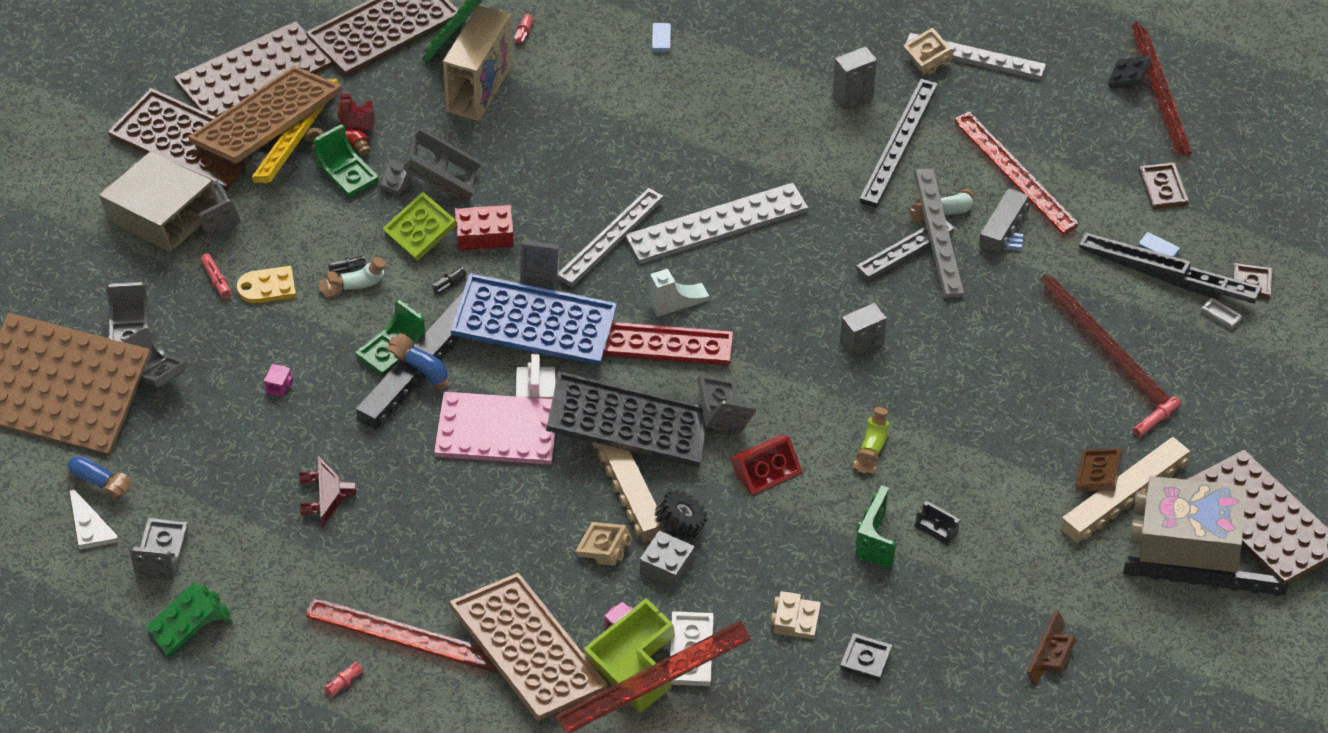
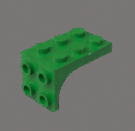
M343 124L332 128L314 139L316 165L349 198L379 182V176L353 151L347 139L346 127Z
M399 299L396 300L395 313L389 325L355 352L356 358L382 377L385 376L400 361L394 357L393 353L386 349L389 345L388 342L401 333L409 337L415 345L426 333L423 315L414 311L407 303H403Z
M881 485L879 491L873 494L871 507L867 506L865 510L864 520L858 523L855 556L865 561L869 560L877 563L881 567L892 569L895 562L896 543L876 533L887 511L889 492L888 487Z
M193 582L146 627L164 653L170 657L207 623L214 620H225L231 623L233 619L230 616L231 611L224 604L220 603L221 598L215 591L210 592L205 585L202 584L200 586Z

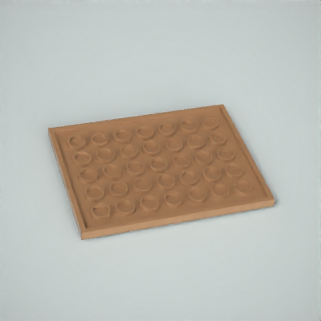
M8 313L0 330V427L110 456L151 355V350Z

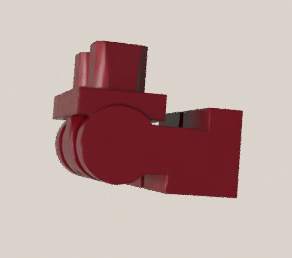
M351 93L341 94L337 110L340 124H343L346 130H352L355 127H358L359 131L374 129L373 102L365 101V106L357 107L356 101H352Z

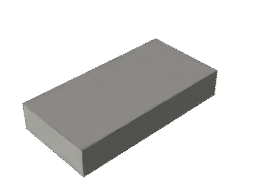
M1213 298L1200 311L1230 330H1233L1243 319L1241 314Z

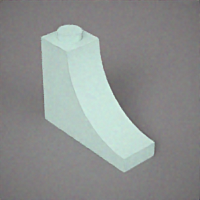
M668 269L650 274V305L657 317L709 301V295L702 283L695 285L678 284L674 281Z

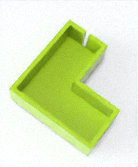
M647 598L584 648L585 656L594 668L639 713L671 689L669 675L650 656L675 637L674 625L662 613L659 614V610Z

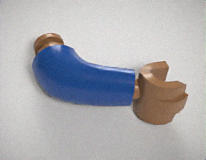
M401 333L388 342L389 345L386 349L393 353L396 359L404 360L409 365L418 369L437 389L441 390L448 386V372L443 362L438 358L414 347L413 341Z
M75 456L68 462L66 471L71 478L77 477L103 488L114 500L120 495L127 494L130 490L132 480L123 473L118 472L111 478L113 473L84 456Z

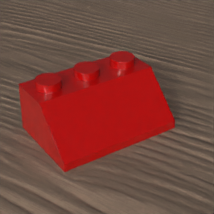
M778 435L730 457L736 476L751 495L802 472L791 439L787 435Z

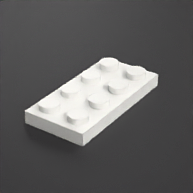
M672 612L675 637L671 639L669 678L671 685L710 686L713 613Z

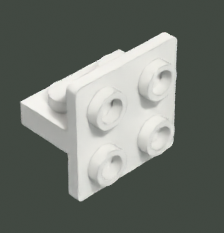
M532 355V362H528V367H517L516 397L552 399L555 388V367H540L539 355Z

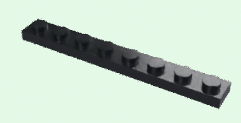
M1126 556L1123 574L1131 576L1166 579L1172 582H1188L1193 585H1210L1214 588L1224 587L1232 590H1246L1252 593L1261 592L1273 596H1285L1288 583L1283 586V583L1277 576L1142 562L1140 557Z

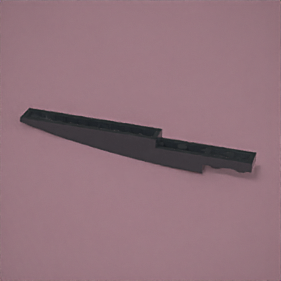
M1087 232L1079 243L1080 248L1104 259L1177 287L1219 299L1221 295L1255 304L1262 292V286L1191 267V261Z

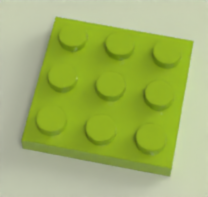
M422 192L382 229L418 261L458 223L436 202Z

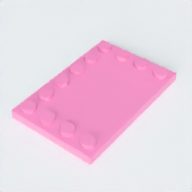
M444 392L434 455L435 457L552 465L556 433L546 431L552 399Z

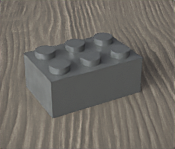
M866 46L835 58L832 96L843 109L853 107L860 102L868 101L874 97L877 59Z

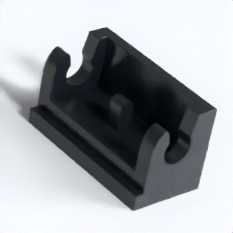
M925 501L922 512H917L914 526L948 545L959 531L960 519Z

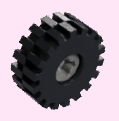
M671 490L664 495L655 508L654 515L657 516L656 521L661 523L659 526L665 528L666 533H672L675 538L679 536L680 540L686 538L687 541L694 539L708 520L706 517L707 512L703 511L705 508L703 505H699L700 502L697 499H692V495L689 494L687 496L684 491L679 493V490H674V492Z

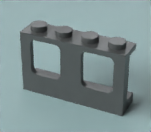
M420 128L411 138L402 169L459 201L466 203L474 195L475 188L472 185L476 171L482 166V162ZM418 145L425 147L435 154L433 165L415 155ZM449 162L466 171L464 182L446 173Z

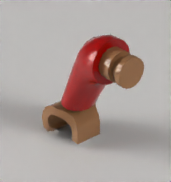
M311 128L306 132L304 138L306 141L313 142L317 136L324 133L319 128ZM346 130L347 139L352 149L356 150L361 157L368 155L371 149L368 146L369 139L366 134L359 130Z

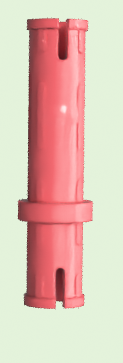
M210 254L202 255L200 261L209 274L213 287L218 290L222 299L229 298L232 295V291L227 285L225 276L221 275Z
M1173 396L1166 403L1160 404L1155 412L1132 429L1133 433L1136 436L1138 435V438L1143 437L1163 419L1169 418L1170 414L1181 406L1180 400Z

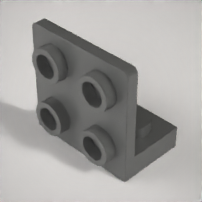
M389 159L379 189L400 196L403 190H407L410 182L408 179L412 180L413 174L402 169L404 164Z

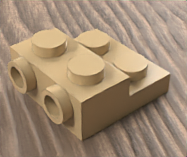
M934 28L929 29L903 45L904 50L913 59L914 65L923 75L934 73L938 66L949 64L953 58L951 48Z
M592 522L575 552L578 557L595 558L598 564L615 566L617 561L623 559V550L631 544L632 536L626 525Z
M781 591L780 597L776 596L774 602V609H777V613H772L771 625H774V633L814 639L821 602L801 599V594Z

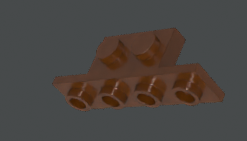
M1059 610L1054 611L1052 618L1048 622L1047 629L1041 637L1040 644L1034 652V657L1027 667V675L1034 686L1038 685L1044 670L1063 672L1077 641L1074 635L1061 634L1065 623Z

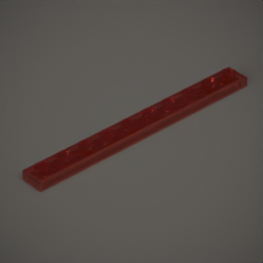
M1136 21L1131 25L1134 31L1133 36L1138 42L1137 47L1142 56H1149L1151 59L1147 74L1150 76V83L1155 89V97L1161 105L1159 108L1165 116L1164 122L1169 127V135L1174 141L1173 147L1179 154L1182 153L1188 157L1193 152L1147 28Z
M970 111L955 118V124L1022 193L1029 195L1028 199L1062 235L1078 228L1079 223Z
M1045 274L1041 278V281L1045 284L1044 288L1056 296L1055 299L1059 304L1065 305L1068 308L1067 312L1079 320V325L1082 328L1091 332L1090 336L1095 341L1101 342L1103 345L1102 349L1108 354H1112L1115 357L1114 361L1119 366L1125 367L1127 370L1126 374L1132 379H1136L1139 382L1137 385L1143 391L1150 393V399L1153 402L1164 404L1171 399L1054 277Z
M313 598L306 611V618L493 673L498 674L499 672L480 646L317 598Z
M740 620L555 715L564 733H572L750 641L751 636Z

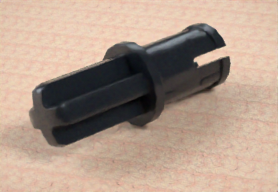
M364 255L349 259L345 257L344 260L330 262L328 264L329 272L336 273L346 270L350 272L352 269L365 267Z
M459 266L451 273L444 274L442 279L432 285L433 291L441 293L448 287H453L456 282L466 277V271L463 267Z

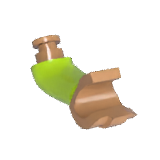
M881 407L874 408L873 416L868 419L865 438L860 451L856 454L852 467L861 473H875L879 460L878 454L888 436L889 422L886 420L888 415L886 409Z

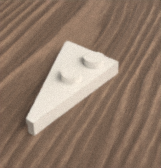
M75 490L70 491L79 549L117 543V535Z

